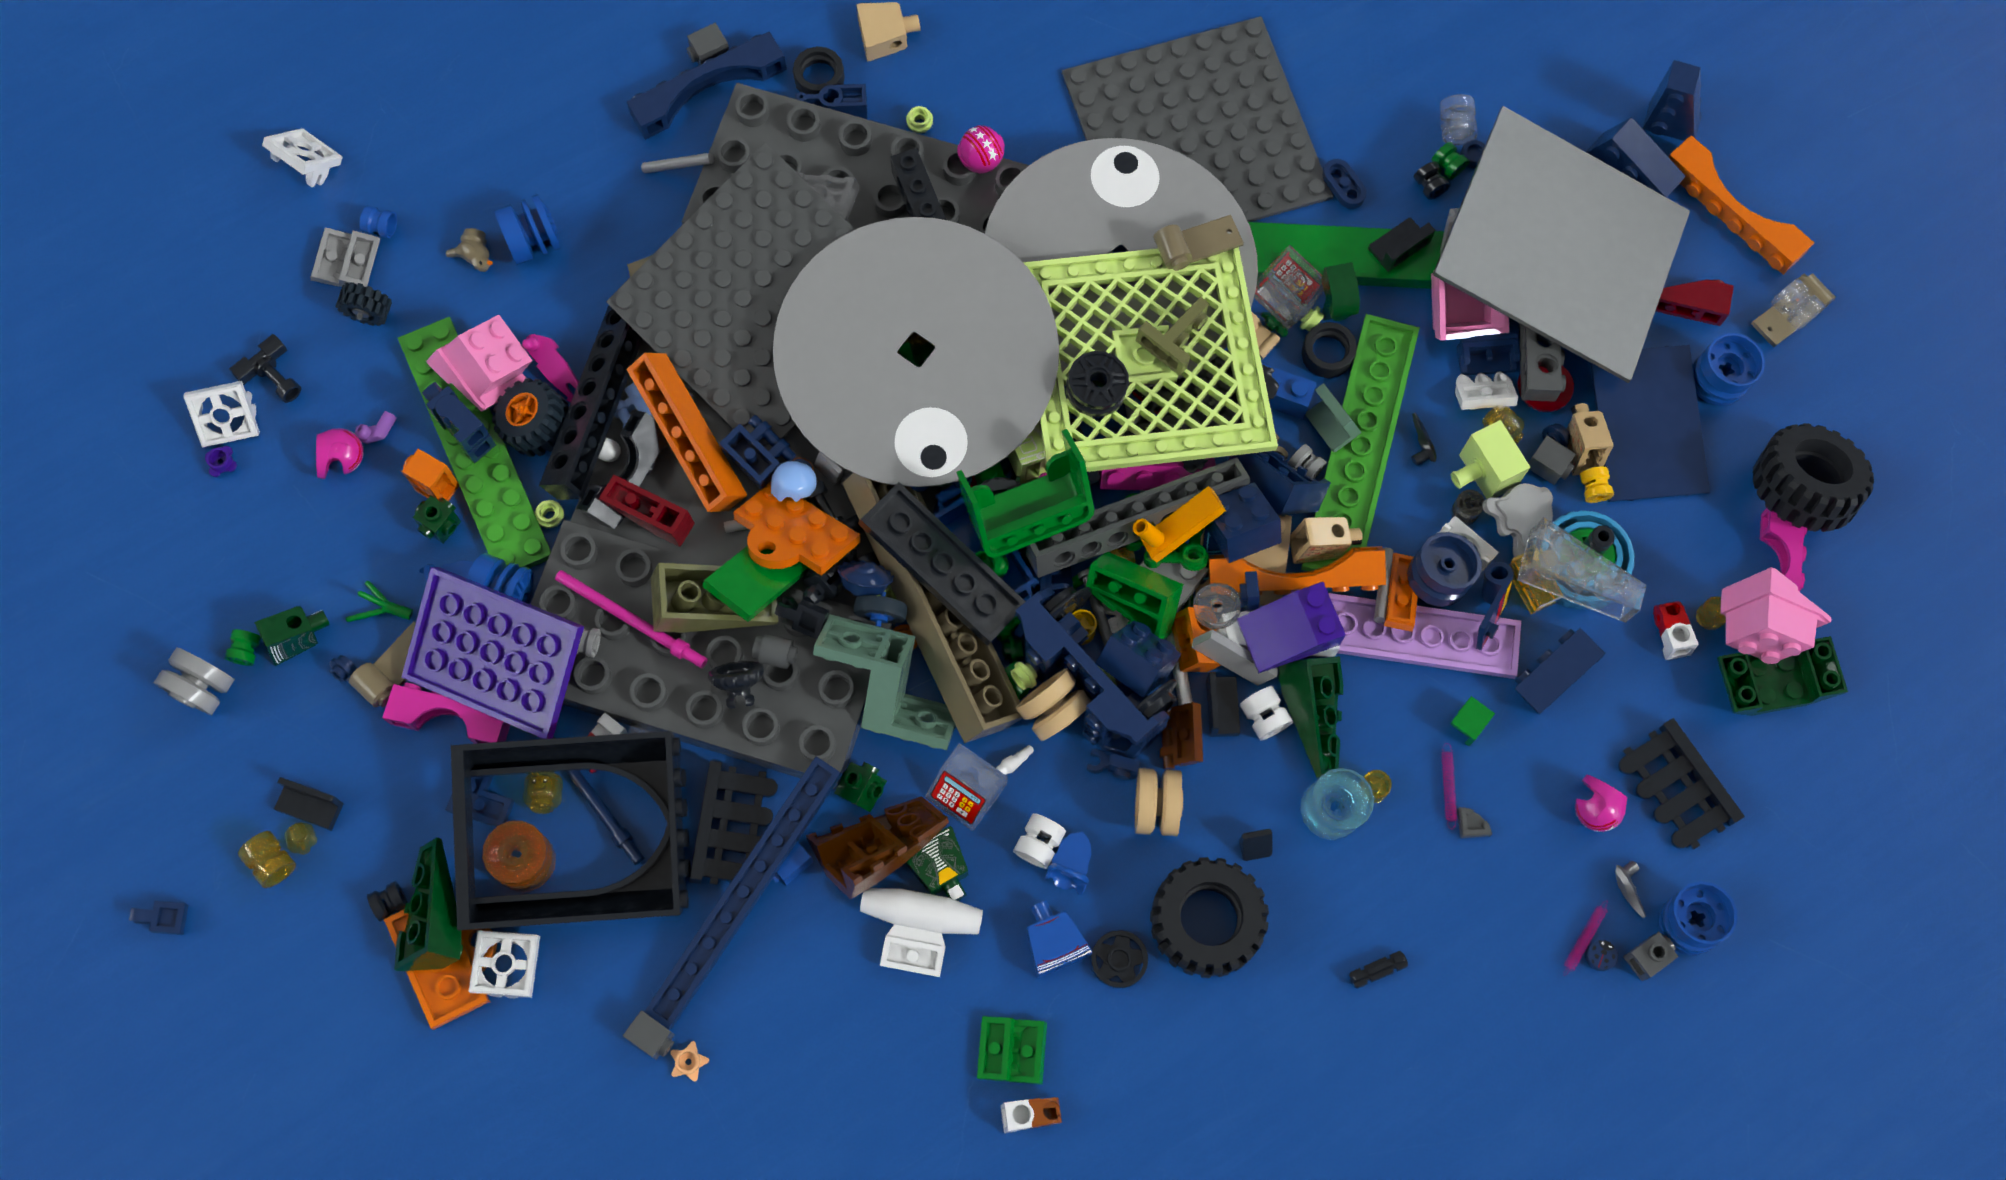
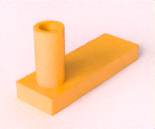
M1208 486L1156 526H1153L1146 519H1138L1133 524V532L1140 537L1151 559L1158 563L1226 512V509L1215 491Z

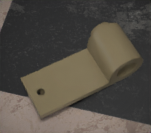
M1231 215L1181 231L1178 225H1168L1158 230L1153 236L1166 268L1175 271L1187 267L1190 263L1243 246L1244 244Z
M1805 273L1792 283L1794 289L1789 295L1751 323L1773 347L1789 337L1835 300L1836 296L1813 273L1809 276Z
M415 621L374 664L365 663L361 665L349 678V684L373 707H385L393 684L402 686L406 679L401 677L414 632Z

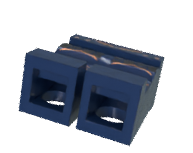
M433 382L423 390L422 394L429 401L426 405L439 425L444 430H449L474 464L496 446L484 424L457 398L449 386L442 389L436 382Z

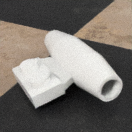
M869 888L863 892L860 912L894 924L885 936L880 966L940 977L946 948L942 934L979 935L983 910L948 897L896 888Z

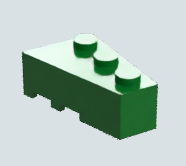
M1110 552L1104 553L1091 563L1086 587L1092 589L1091 594L1113 612L1115 610L1120 612L1129 620L1128 624L1134 620L1143 623L1160 639H1166L1171 634L1184 584Z

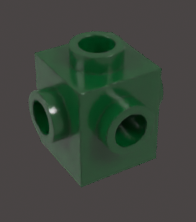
M430 495L415 510L413 519L419 525L417 530L431 540L434 537L444 544L461 522L454 512L456 507L444 498H441L439 501Z
M850 762L847 769L843 772L841 781L834 794L871 812L877 799L881 797L887 781L877 775L879 769L866 762H863L862 766Z

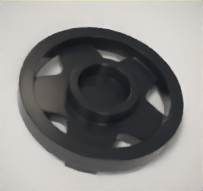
M1112 931L1103 935L1096 942L1091 955V964L1095 975L1101 982L1113 988H1126L1134 985L1143 977L1148 965V953L1145 945L1136 935L1127 931ZM1116 936L1112 945L1103 943L1107 939ZM1130 939L1133 940L1139 946L1140 949H1132L1130 947ZM1096 955L1103 960V965L1100 969L1097 966ZM1143 963L1141 971L1135 976L1134 967ZM1118 976L1123 983L1113 982L1110 979Z

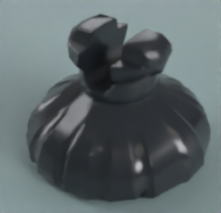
M756 661L730 662L713 668L709 671L708 678L715 687L727 691L726 705L728 708H736L735 697L739 695L745 698L746 707L752 706L755 698L751 694L750 688L763 677L764 666Z

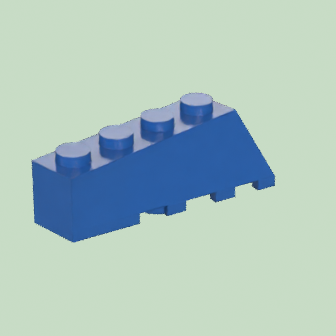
M1261 361L1262 365L1274 369L1272 377L1279 384L1276 396L1273 399H1269L1270 408L1303 420L1317 382L1274 368Z

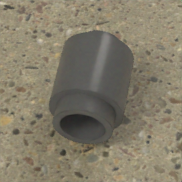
M769 634L764 636L757 635L752 650V658L758 659L759 663L787 669L789 664H795L798 654V647L794 646V640Z

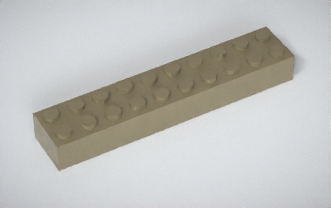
M852 473L842 483L859 520L895 486L867 479L855 473ZM904 486L927 508L920 492L914 491L910 486ZM865 531L880 565L884 566L885 570H890L891 575H894L893 582L890 583L892 591L897 600L907 605L906 620L915 636L916 642L963 742L967 743L1002 731L1021 720L1023 717L1016 709L1020 701L992 642L987 646Z

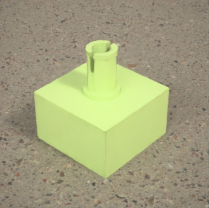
M1499 420L1471 434L1459 454L1466 466L1451 472L1450 476L1453 484L1458 489L1475 480L1486 499L1491 497L1497 498L1505 494L1510 488L1519 485L1531 467L1502 421Z

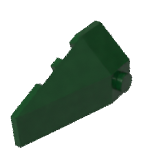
M1340 656L1298 660L1279 666L1278 679L1281 684V692L1316 777L1338 775L1340 739L1336 735V724L1342 720V712L1337 710L1338 695H1343L1344 686Z
M436 837L421 846L411 882L412 886L416 888L410 903H406L404 913L409 914L405 932L399 931L396 942L394 970L444 969L460 960L463 951V944L461 943L462 930H457V907L442 839Z

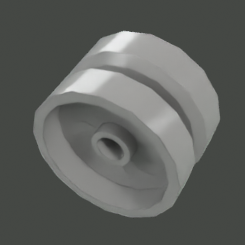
M176 647L168 661L182 675L180 676L170 670H161L153 683L182 704L212 716L220 701L206 689L210 688L219 693H227L235 679L203 659Z

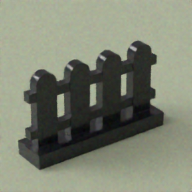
M1672 718L1659 728L1662 733L1658 735L1654 730L1648 734L1651 739L1634 751L1630 746L1624 749L1623 753L1626 756L1619 761L1618 767L1623 774L1627 775L1637 771L1643 779L1636 787L1637 795L1642 799H1649L1655 796L1661 804L1654 810V819L1660 824H1665L1672 820L1676 825L1678 831L1671 837L1673 846L1683 849L1690 845L1694 850L1700 846L1697 841L1714 829L1720 833L1726 829L1723 825L1724 822L1731 826L1745 816L1676 720ZM1673 747L1679 758L1676 759L1669 749ZM1662 755L1668 765L1650 775L1644 765ZM1689 772L1697 780L1696 783H1693L1687 775ZM1680 779L1686 789L1668 800L1661 790ZM1709 797L1715 807L1711 808L1705 798ZM1698 804L1704 814L1686 825L1679 815Z
M710 761L689 883L701 884L703 877L710 878V884L717 885L718 879L732 881L743 864L722 861L723 850L745 853L746 861L761 836H757L758 826H767L773 819L772 811L769 808L761 807L763 797L774 796L778 789L775 780L766 778L767 772L759 771L758 776L736 773L737 767L729 766L728 772L721 771V762ZM717 789L725 791L724 800L716 799ZM732 793L755 795L754 805L731 802ZM712 819L720 820L719 830L711 829ZM728 821L750 824L749 834L726 831ZM707 848L715 849L714 859L706 858Z

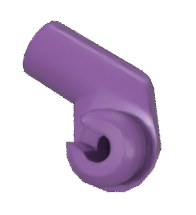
M384 411L377 425L368 427L367 425L360 424L355 429V435L361 442L366 444L383 440L397 418L393 414Z

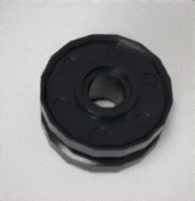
M1091 351L1082 354L1073 362L1066 381L1067 397L1073 407L1080 413L1090 417H1103L1112 414L1122 405L1129 386V374L1124 363L1115 355L1105 351ZM1099 381L1103 384V387H1096L1091 382Z

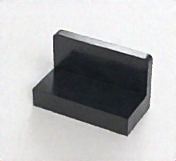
M1407 218L1371 243L1368 249L1389 272L1431 242L1436 230L1429 222L1420 228L1412 218Z
M1209 672L1206 686L1210 737L1239 736L1240 721L1236 677H1216V672Z
M280 777L277 783L284 788L274 810L332 831L344 803L332 795Z

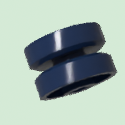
M1452 532L1437 533L1426 540L1409 563L1407 571L1409 585L1414 593L1426 603L1438 607L1451 606L1463 598L1481 575L1482 562L1480 554L1475 546L1461 535Z

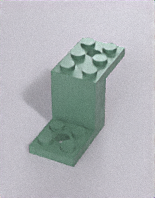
M830 614L814 645L813 655L823 657L828 661H838L850 664L856 668L871 670L861 728L871 730L874 733L898 737L904 741H913L932 748L947 750L956 725L946 704L905 694L915 636Z

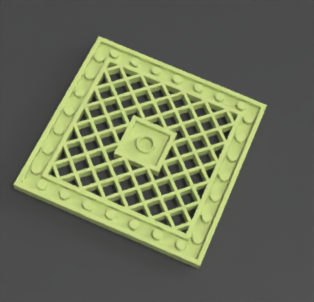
M1239 247L1190 263L1187 267L1178 271L1166 268L1158 248L1023 262L1039 282L1050 307L1060 313L1055 319L1058 335L1064 338L1059 345V365L1056 383L1050 401L1039 420L1046 464L1053 455L1066 451L1062 436V430L1065 429L1069 431L1072 438L1077 440L1075 444L1085 460L1087 472L1276 451L1278 444ZM1193 275L1189 281L1183 277ZM1164 278H1166V279L1162 282V284H1160L1158 281L1155 280V279H1164ZM1199 278H1202L1211 285L1206 292L1194 285ZM1172 280L1183 287L1178 295L1166 288ZM1138 281L1134 287L1127 283ZM1144 283L1155 290L1150 298L1138 291ZM1110 284V285L1106 288V290L1103 289L1101 286H1099V285ZM1116 286L1128 293L1122 301L1111 294ZM1082 287V288L1078 291V293H1077L1076 291H1074L1073 289H1071V288ZM1089 289L1100 296L1094 304L1083 297ZM1215 289L1217 291L1218 301L1210 296ZM1189 291L1197 298L1201 296L1216 311L1211 317H1208L1204 323L1205 325L1199 332L1193 329L1189 333L1190 337L1193 338L1188 346L1184 345L1181 348L1198 365L1192 372L1186 369L1181 374L1186 380L1179 387L1174 383L1177 381L1178 375L1136 342L1139 328L1133 327L1137 323L1143 325L1147 321L1162 334H1165L1169 330V325H1160L1165 320L1172 325L1179 320L1178 317L1171 313L1174 308L1179 306L1184 311H1187L1192 306L1182 299ZM1061 292L1072 299L1066 307L1055 300ZM1160 294L1171 301L1167 309H1164L1155 302ZM1132 298L1144 304L1139 312L1127 305ZM1105 300L1116 307L1110 315L1099 308ZM1077 303L1088 310L1082 318L1071 311ZM1148 309H1151L1160 316L1155 323H1152L1143 316ZM1121 311L1132 318L1127 326H1124L1115 319ZM1093 314L1104 321L1099 329H1096L1087 322ZM1220 314L1222 317L1223 326H1221L1215 321ZM1065 317L1076 324L1070 333L1059 326ZM1109 326L1115 329V331H1112V339L1103 334ZM1209 328L1220 335L1216 343L1204 336ZM1081 329L1092 335L1087 344L1075 337ZM1225 339L1227 343L1228 352L1220 347L1221 344L1225 341ZM1097 340L1109 347L1106 352L1110 354L1114 352L1115 356L1124 363L1127 369L1129 386L1122 404L1124 403L1134 410L1129 419L1115 411L1104 416L1099 423L1092 417L1080 413L1071 405L1069 399H1066L1064 385L1066 386L1073 362L1082 354L1095 351L1091 347ZM1069 343L1081 350L1075 358L1063 351ZM1197 343L1209 349L1204 358L1192 350ZM1213 354L1226 361L1220 369L1209 362ZM1060 359L1068 364V367L1063 371V373L1061 370ZM1230 365L1233 378L1225 373ZM1202 368L1214 375L1209 383H1206L1197 376ZM1218 380L1231 387L1225 395L1213 388ZM1092 381L1099 387H1103V384L1101 382ZM1190 383L1203 390L1197 398L1185 391ZM1147 384H1156L1152 390L1145 386ZM1162 386L1175 393L1169 401L1157 394ZM1134 389L1146 396L1140 405L1128 397ZM1235 391L1238 404L1229 399ZM1207 394L1219 401L1214 410L1201 402ZM1179 397L1191 405L1185 413L1173 405ZM1151 400L1163 408L1157 416L1145 409ZM1223 406L1236 413L1230 422L1218 414ZM1195 409L1207 416L1202 425L1190 417ZM1068 411L1078 417L1072 425H1070ZM1167 412L1179 419L1173 428L1161 420ZM1139 415L1151 422L1145 431L1133 423ZM1241 417L1242 423L1235 424ZM1111 418L1122 425L1117 434L1105 427ZM1212 420L1220 425L1207 427ZM1082 421L1094 429L1088 437L1076 430ZM1184 423L1192 428L1179 430ZM1155 427H1158L1163 431L1151 433ZM1127 430L1135 434L1130 436H1123ZM1098 433L1106 437L1104 439L1094 440Z

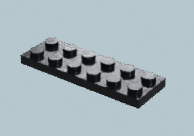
M900 482L858 522L870 536L987 646L1015 617V610L1025 603L1009 585Z

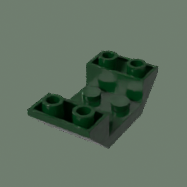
M1831 636L1817 638L1813 648L1803 651L1799 655L1782 659L1775 664H1767L1757 657L1742 653L1717 657L1733 714L1752 716L1802 707L1848 692Z

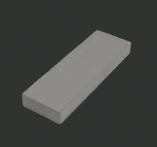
M1213 629L1193 639L1191 648L1257 686L1277 677V667L1258 674L1249 650Z

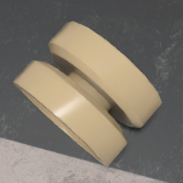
M1068 668L1047 679L1016 706L1017 711L1024 720L1034 719L1042 714L1032 727L1033 732L1040 741L1052 737L1070 725L1086 710V706L1092 701L1084 689L1069 693L1073 689L1076 679Z
M1139 768L1135 798V834L1151 835L1155 828L1156 816H1159V830L1163 836H1178L1180 819L1183 812L1181 770H1165L1162 774L1160 788H1158L1156 771L1149 768Z

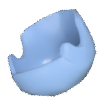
M786 461L780 464L772 475L771 493L780 502L785 497H790L795 502H798L800 499L810 496L816 489V474L810 466L798 461Z

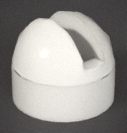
M606 437L598 459L606 462L617 460L621 454L619 444Z

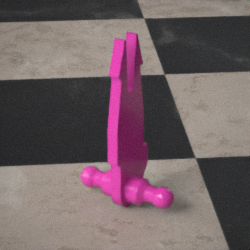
M537 334L527 336L522 342V347L538 363L537 368L547 380L568 397L566 400L571 402L574 394L569 389L568 384L570 383L576 389L579 381L568 363L556 350L559 346L549 337Z

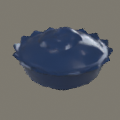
M852 560L850 563L843 562V565H839V570H837L844 588L856 597L880 595L893 582L892 579L894 578V575H891V571L885 570L884 566H877L874 562L870 563L864 560L859 562Z

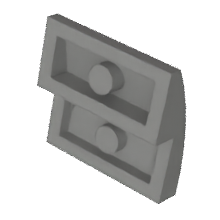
M325 227L312 270L311 280L340 287L344 283L349 284L350 282H354L356 285L360 283L367 287L380 238L354 230L352 234Z

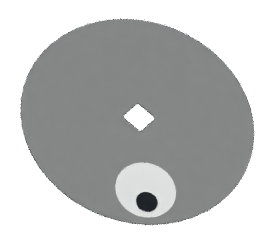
M1127 138L1092 139L1074 143L1044 155L1025 168L1006 187L993 208L985 230L986 235L1001 243L1022 262L1109 254L1119 245H1123L1128 251L1157 249L1158 247L1153 236L1163 227L1178 225L1181 231L1231 215L1244 242L1243 246L1239 247L1250 307L1252 306L1256 291L1258 264L1255 241L1249 223L1233 195L1213 174L1194 160L1167 147L1146 141ZM1193 275L1183 277L1189 281ZM1164 278V279H1155V280L1158 281L1160 284H1162V282H1163L1166 278ZM1199 278L1194 284L1204 292L1211 286L1202 278ZM1173 280L1166 287L1176 295L1183 289ZM1138 281L1127 283L1134 287ZM1145 283L1138 290L1149 298L1155 292L1154 289ZM1110 284L1099 285V286H1101L1103 289L1106 290V288H1107ZM1118 286L1111 292L1112 295L1121 301L1128 294ZM1082 287L1071 288V289H1073L1074 291H1076V292L1078 293V291H1079ZM1089 289L1083 297L1094 304L1100 296ZM1215 289L1210 296L1218 301L1217 291ZM1189 291L1182 298L1191 305L1198 300ZM1061 292L1055 300L1066 307L1072 299ZM1161 294L1155 301L1164 309H1167L1171 304V301ZM1132 298L1127 305L1139 312L1144 304ZM1105 300L1099 308L1110 315L1116 307ZM1077 303L1071 311L1082 318L1088 310ZM1176 306L1171 313L1180 319L1186 311ZM1208 306L1206 315L1211 317L1216 310ZM1051 307L1054 319H1056L1060 313ZM1148 309L1143 315L1152 323H1155L1160 317L1151 309ZM1122 311L1115 318L1124 326H1127L1132 320ZM1094 314L1087 321L1096 329H1099L1104 323ZM1220 314L1215 321L1221 326H1223L1222 317ZM1065 317L1059 326L1070 333L1076 324ZM1167 320L1160 325H1169V329L1173 326ZM1137 323L1133 328H1140L1142 325ZM1109 326L1103 334L1112 339V331H1115V329ZM1210 328L1204 334L1206 338L1214 343L1220 338V335ZM1081 329L1075 337L1087 344L1092 335ZM1058 335V342L1060 345L1064 338ZM1190 337L1185 345L1188 346L1193 338ZM1226 339L1220 346L1222 349L1227 347ZM1097 340L1091 348L1095 351L1106 352L1109 347ZM1069 343L1063 351L1075 358L1081 350ZM1197 343L1192 349L1203 358L1209 351L1200 343ZM1213 354V356L1209 359V362L1214 360L1217 357V355ZM1060 359L1061 370L1063 373V371L1068 367V364ZM1190 359L1187 369L1192 372L1198 364ZM1178 375L1177 380H1178V379H1181V378H1184V377L1181 376V375H1180V376ZM1147 384L1145 386L1149 388L1154 387L1156 384Z
M906 217L879 221L860 227L830 243L811 259L792 283L780 308L774 331L773 362L777 386L787 411L802 434L822 454L844 469L867 479L896 485L900 482L903 486L924 487L957 482L956 472L960 470L963 471L966 478L974 476L992 467L1021 445L1041 419L1050 401L1059 365V342L1054 315L1044 291L1027 266L1014 253L998 241L971 227L936 218ZM913 332L935 346L934 351L921 367H916L897 353Z

